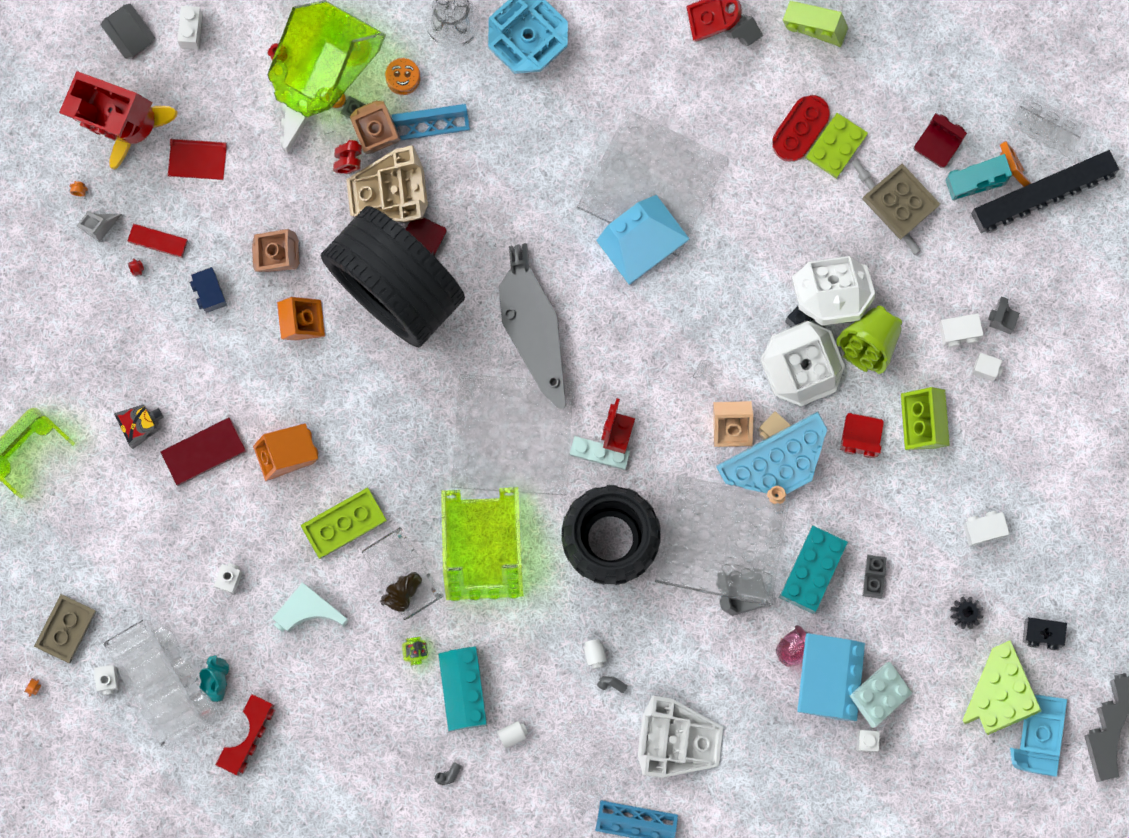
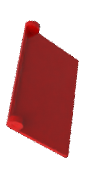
M170 139L167 176L224 180L227 142Z

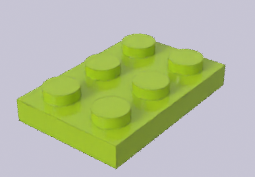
M836 113L805 159L837 179L868 132L839 113Z

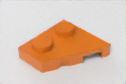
M1007 141L1001 143L1002 152L1000 155H1006L1012 176L1023 187L1031 184L1030 180L1023 174L1025 170L1014 149Z

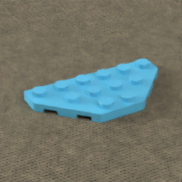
M816 412L716 465V468L725 484L736 485L749 491L767 494L774 486H781L786 494L812 481L826 436L827 426L819 412Z

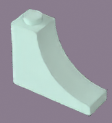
M303 582L272 618L276 622L274 626L281 632L284 630L290 632L298 624L315 618L329 619L343 627L348 622L346 617Z

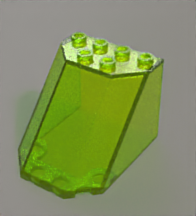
M326 0L292 7L267 73L269 81L273 84L276 100L286 104L287 107L294 111L300 112L305 117L330 110L378 54L386 34Z

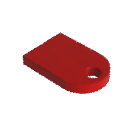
M700 0L686 6L692 38L695 42L732 29L739 22L742 14V6L739 0ZM734 4V11L732 13H729V6Z

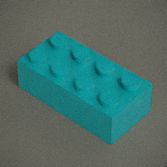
M812 525L779 598L815 614L848 542Z

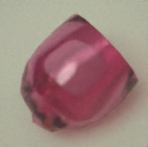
M794 626L781 638L776 646L775 652L777 657L786 667L803 663L806 632L802 626Z

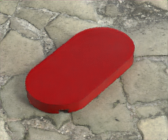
M817 95L804 96L794 104L772 139V148L780 159L794 162L802 159L807 154L830 118L829 106L823 98Z

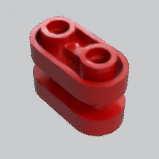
M348 140L347 143L335 148L334 157L340 159L333 164V171L335 173L350 174L360 169L361 160L356 157L362 154V145L358 141Z

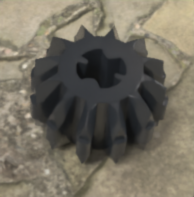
M961 597L960 602L954 601L956 607H951L950 611L956 614L951 615L950 618L958 619L954 623L955 626L961 622V629H965L966 625L969 629H973V624L976 626L980 624L978 619H982L983 615L978 612H981L983 607H976L979 604L978 600L972 603V597H968L966 602L965 597ZM966 609H969L970 611L968 612H971V615L965 617V613H962Z

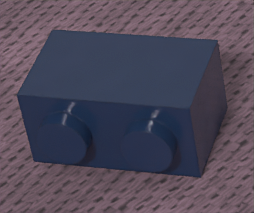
M213 267L191 274L193 281H190L193 292L197 291L199 298L196 301L199 309L209 313L227 306Z

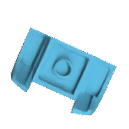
M1035 694L1042 712L1024 719L1020 750L1010 748L1012 765L1016 769L1057 777L1067 699Z

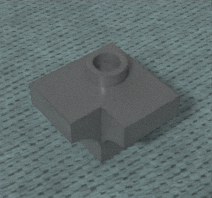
M744 14L741 15L739 22L732 29L725 31L727 37L732 39L738 38L746 46H750L763 36L754 18Z
M1001 296L995 310L992 309L989 314L988 320L991 321L989 327L1011 334L1014 331L1020 313L1013 311L1009 307V299Z

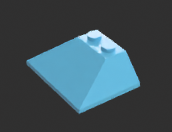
M654 195L636 203L611 222L596 241L630 285L690 239L659 197Z

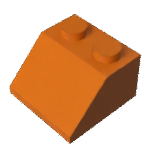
M289 297L277 302L281 339L295 341L325 337L321 300Z

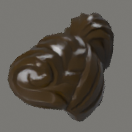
M411 572L407 576H399L396 583L386 588L388 594H384L381 597V605H387L398 612L405 611L410 604L409 598L415 595L417 588L422 583L421 576L417 572Z

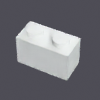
M181 6L177 39L180 48L199 50L203 18L200 7Z
M979 313L944 319L939 323L943 346L949 345V348L960 346L962 342L975 344L983 337Z
M991 511L985 514L986 517L979 518L977 515L967 518V522L963 524L969 547L1009 535L1003 512Z

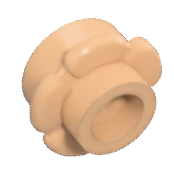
M774 486L768 491L767 497L771 503L781 504L785 501L786 492L781 486Z

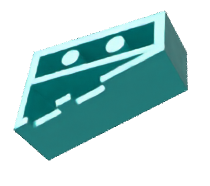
M1003 154L968 166L962 170H953L949 172L945 181L953 201L1004 186L1009 181L1012 173L1006 155Z

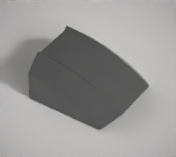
M131 3L123 5L117 11L104 18L100 24L125 59L134 57L151 45L155 39V36Z

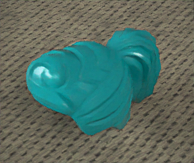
M214 655L207 659V668L199 672L201 679L199 688L211 701L220 702L225 696L227 686L225 676L229 672V664L226 660Z

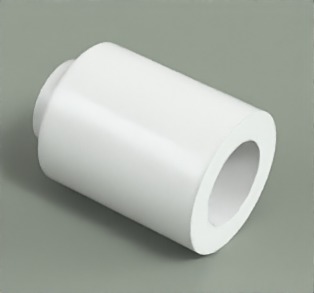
M518 721L497 731L505 749L525 740V735L528 734L524 723L519 724Z

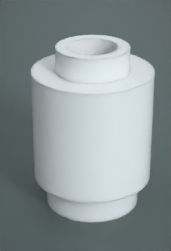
M600 639L585 642L584 652L587 665L592 666V669L604 667L603 663L607 662L603 643H600Z

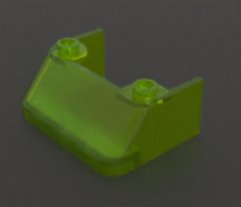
M38 408L28 409L0 437V481L21 499L24 496L5 479L10 474L12 468L8 461L9 457L34 432L40 436H45L55 429L72 446L75 444Z

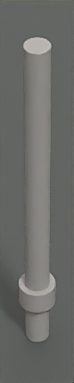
M858 159L852 161L851 163L858 172L860 180L865 182L869 190L873 189L876 185L870 178L871 174L869 171L864 169ZM909 233L903 237L914 255L921 251Z

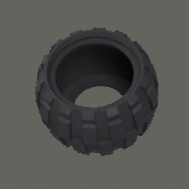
M617 485L595 487L586 491L581 497L576 498L570 505L562 524L561 541L568 562L571 563L575 571L582 577L602 585L625 584L641 576L653 563L661 542L659 519L648 500H645L638 492L630 488L626 489ZM605 517H616L623 520L632 532L633 542L630 550L626 555L617 560H605L598 557L589 545L588 536L591 527L595 522Z

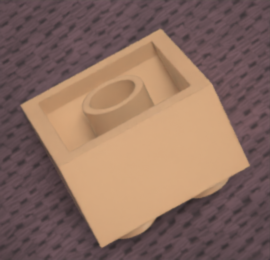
M752 401L713 402L714 447L752 446Z

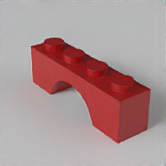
M253 694L250 695L243 709V713L249 721L248 736L241 744L235 747H224L215 764L216 766L236 776L245 772L248 766L246 761L249 755L253 756L257 748L255 743L258 737H263L266 731L264 725L267 719H272L275 713L273 709L275 705Z

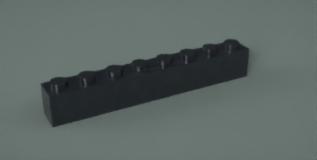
M1107 150L976 207L971 212V215L980 233L986 231L988 234L995 231L997 226L1001 224L1007 226L1013 223L1014 219L1019 216L1023 219L1031 215V211L1035 209L1041 211L1047 208L1051 202L1055 204L1065 200L1067 195L1076 196L1082 192L1081 189L1094 188L1099 185V181L1105 180L1107 182L1116 177L1115 174L1119 171V167L1110 150Z

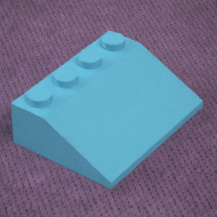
M806 633L797 712L841 721H857L858 707L850 695L861 686L865 643Z

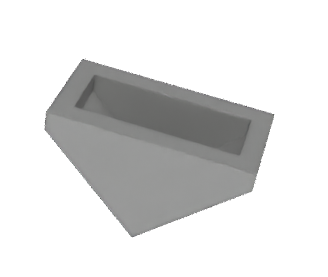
M87 211L77 224V227L100 243L122 214H93Z

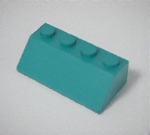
M477 647L460 648L438 653L448 731L487 726Z

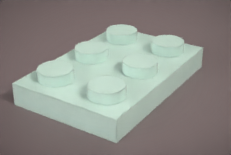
M887 662L858 687L850 697L873 728L878 726L912 692L891 662Z

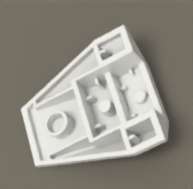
M652 696L642 716L638 759L642 775L664 778L718 767L723 727L673 699Z

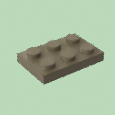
M60 594L34 647L70 664L97 611Z

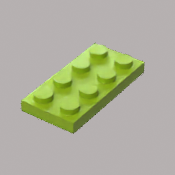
M367 487L300 526L320 560L387 522Z

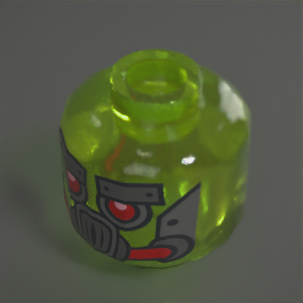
M421 636L406 638V642H403L401 645L403 660L411 662V666L423 664L422 660L428 658L427 642L421 639Z

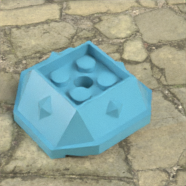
M507 0L488 18V48L514 74L541 72L568 47V21L546 0ZM525 34L533 35L530 39H526L523 36Z

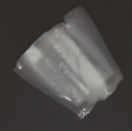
M433 0L425 16V27L428 35L437 45L447 49H459L469 44L477 37L481 26L480 13L471 0Z

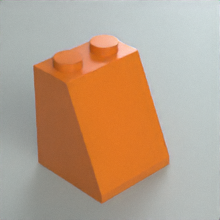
M306 423L263 434L253 445L265 481L307 467L318 460V450L313 445L312 433L307 428Z

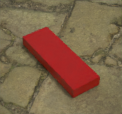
M137 224L132 225L127 240L128 243L180 258L183 257L188 242L185 238Z

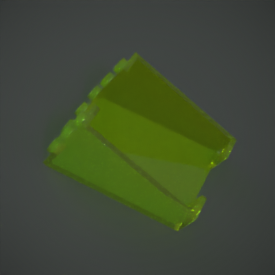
M518 487L499 488L500 498L461 500L460 490H441L442 565L446 600L524 597ZM505 493H514L513 495H505ZM450 495L456 496L455 498H447Z

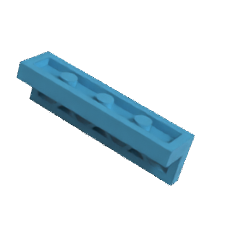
M466 104L392 115L397 131L399 126H407L411 129L407 135L400 136V141L470 130ZM464 117L465 126L457 127L452 123L456 118ZM439 120L447 123V126L442 130L434 127L435 123ZM419 123H425L429 126L426 132L422 133L415 128Z
M600 801L595 831L630 838H675L678 815ZM603 808L611 809L614 813H603ZM623 813H631L633 817H625ZM649 816L653 820L645 821L642 817ZM671 820L673 825L664 824L662 821Z

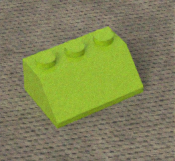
M929 387L901 393L905 450L937 449L950 446L945 389Z

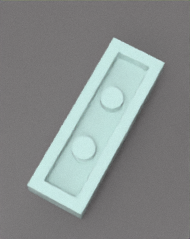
M574 436L569 455L625 470L630 451L626 450L625 454L603 448V443Z

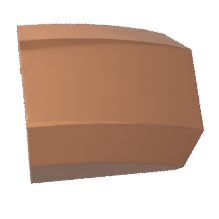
M376 100L355 109L350 115L351 122L365 154L375 153L401 140L383 101Z
M290 229L255 234L252 242V259L255 272L297 269L300 262L299 240L296 233Z

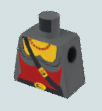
M145 405L114 413L132 449L158 432L154 422L164 418L160 408L149 412Z

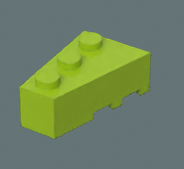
M791 0L782 20L787 30L791 32H799L838 47H842L848 31V25L842 12Z

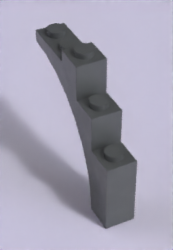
M1126 673L1115 675V679L1110 681L1116 704H1114L1113 700L1101 703L1102 707L1097 708L1103 731L1100 728L1089 730L1088 735L1084 736L1096 782L1119 777L1117 745L1121 729L1129 715V676H1126Z

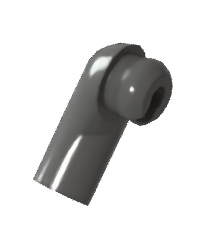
M602 676L597 683V687L602 690H606L608 685L621 693H624L627 689V685L616 677Z

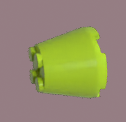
M878 305L876 308L866 312L860 320L853 322L845 328L837 338V346H840L844 351L843 357L864 372L871 370L881 374L891 362L901 334L902 320L887 312L883 306Z

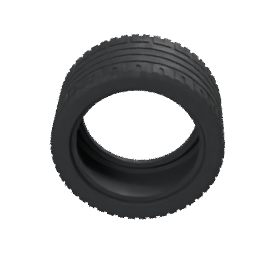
M366 206L321 253L323 263L336 280L378 321L401 339L415 347H421L430 338V335L465 300V294L460 285L423 244L392 218L370 206Z

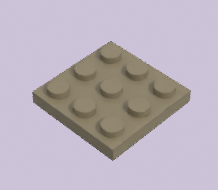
M903 163L862 198L900 240L940 206V203Z

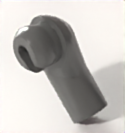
M453 762L449 771L439 772L435 775V781L439 785L453 783L462 766Z

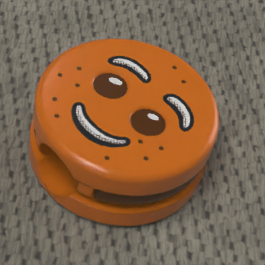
M398 58L387 66L385 78L392 92L398 95H408L418 88L420 72L418 66L412 60Z

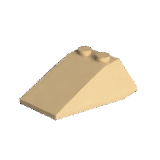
M413 145L393 150L346 179L350 216L356 217L366 206H370L380 210L396 222L406 223L423 219L428 206L424 168Z

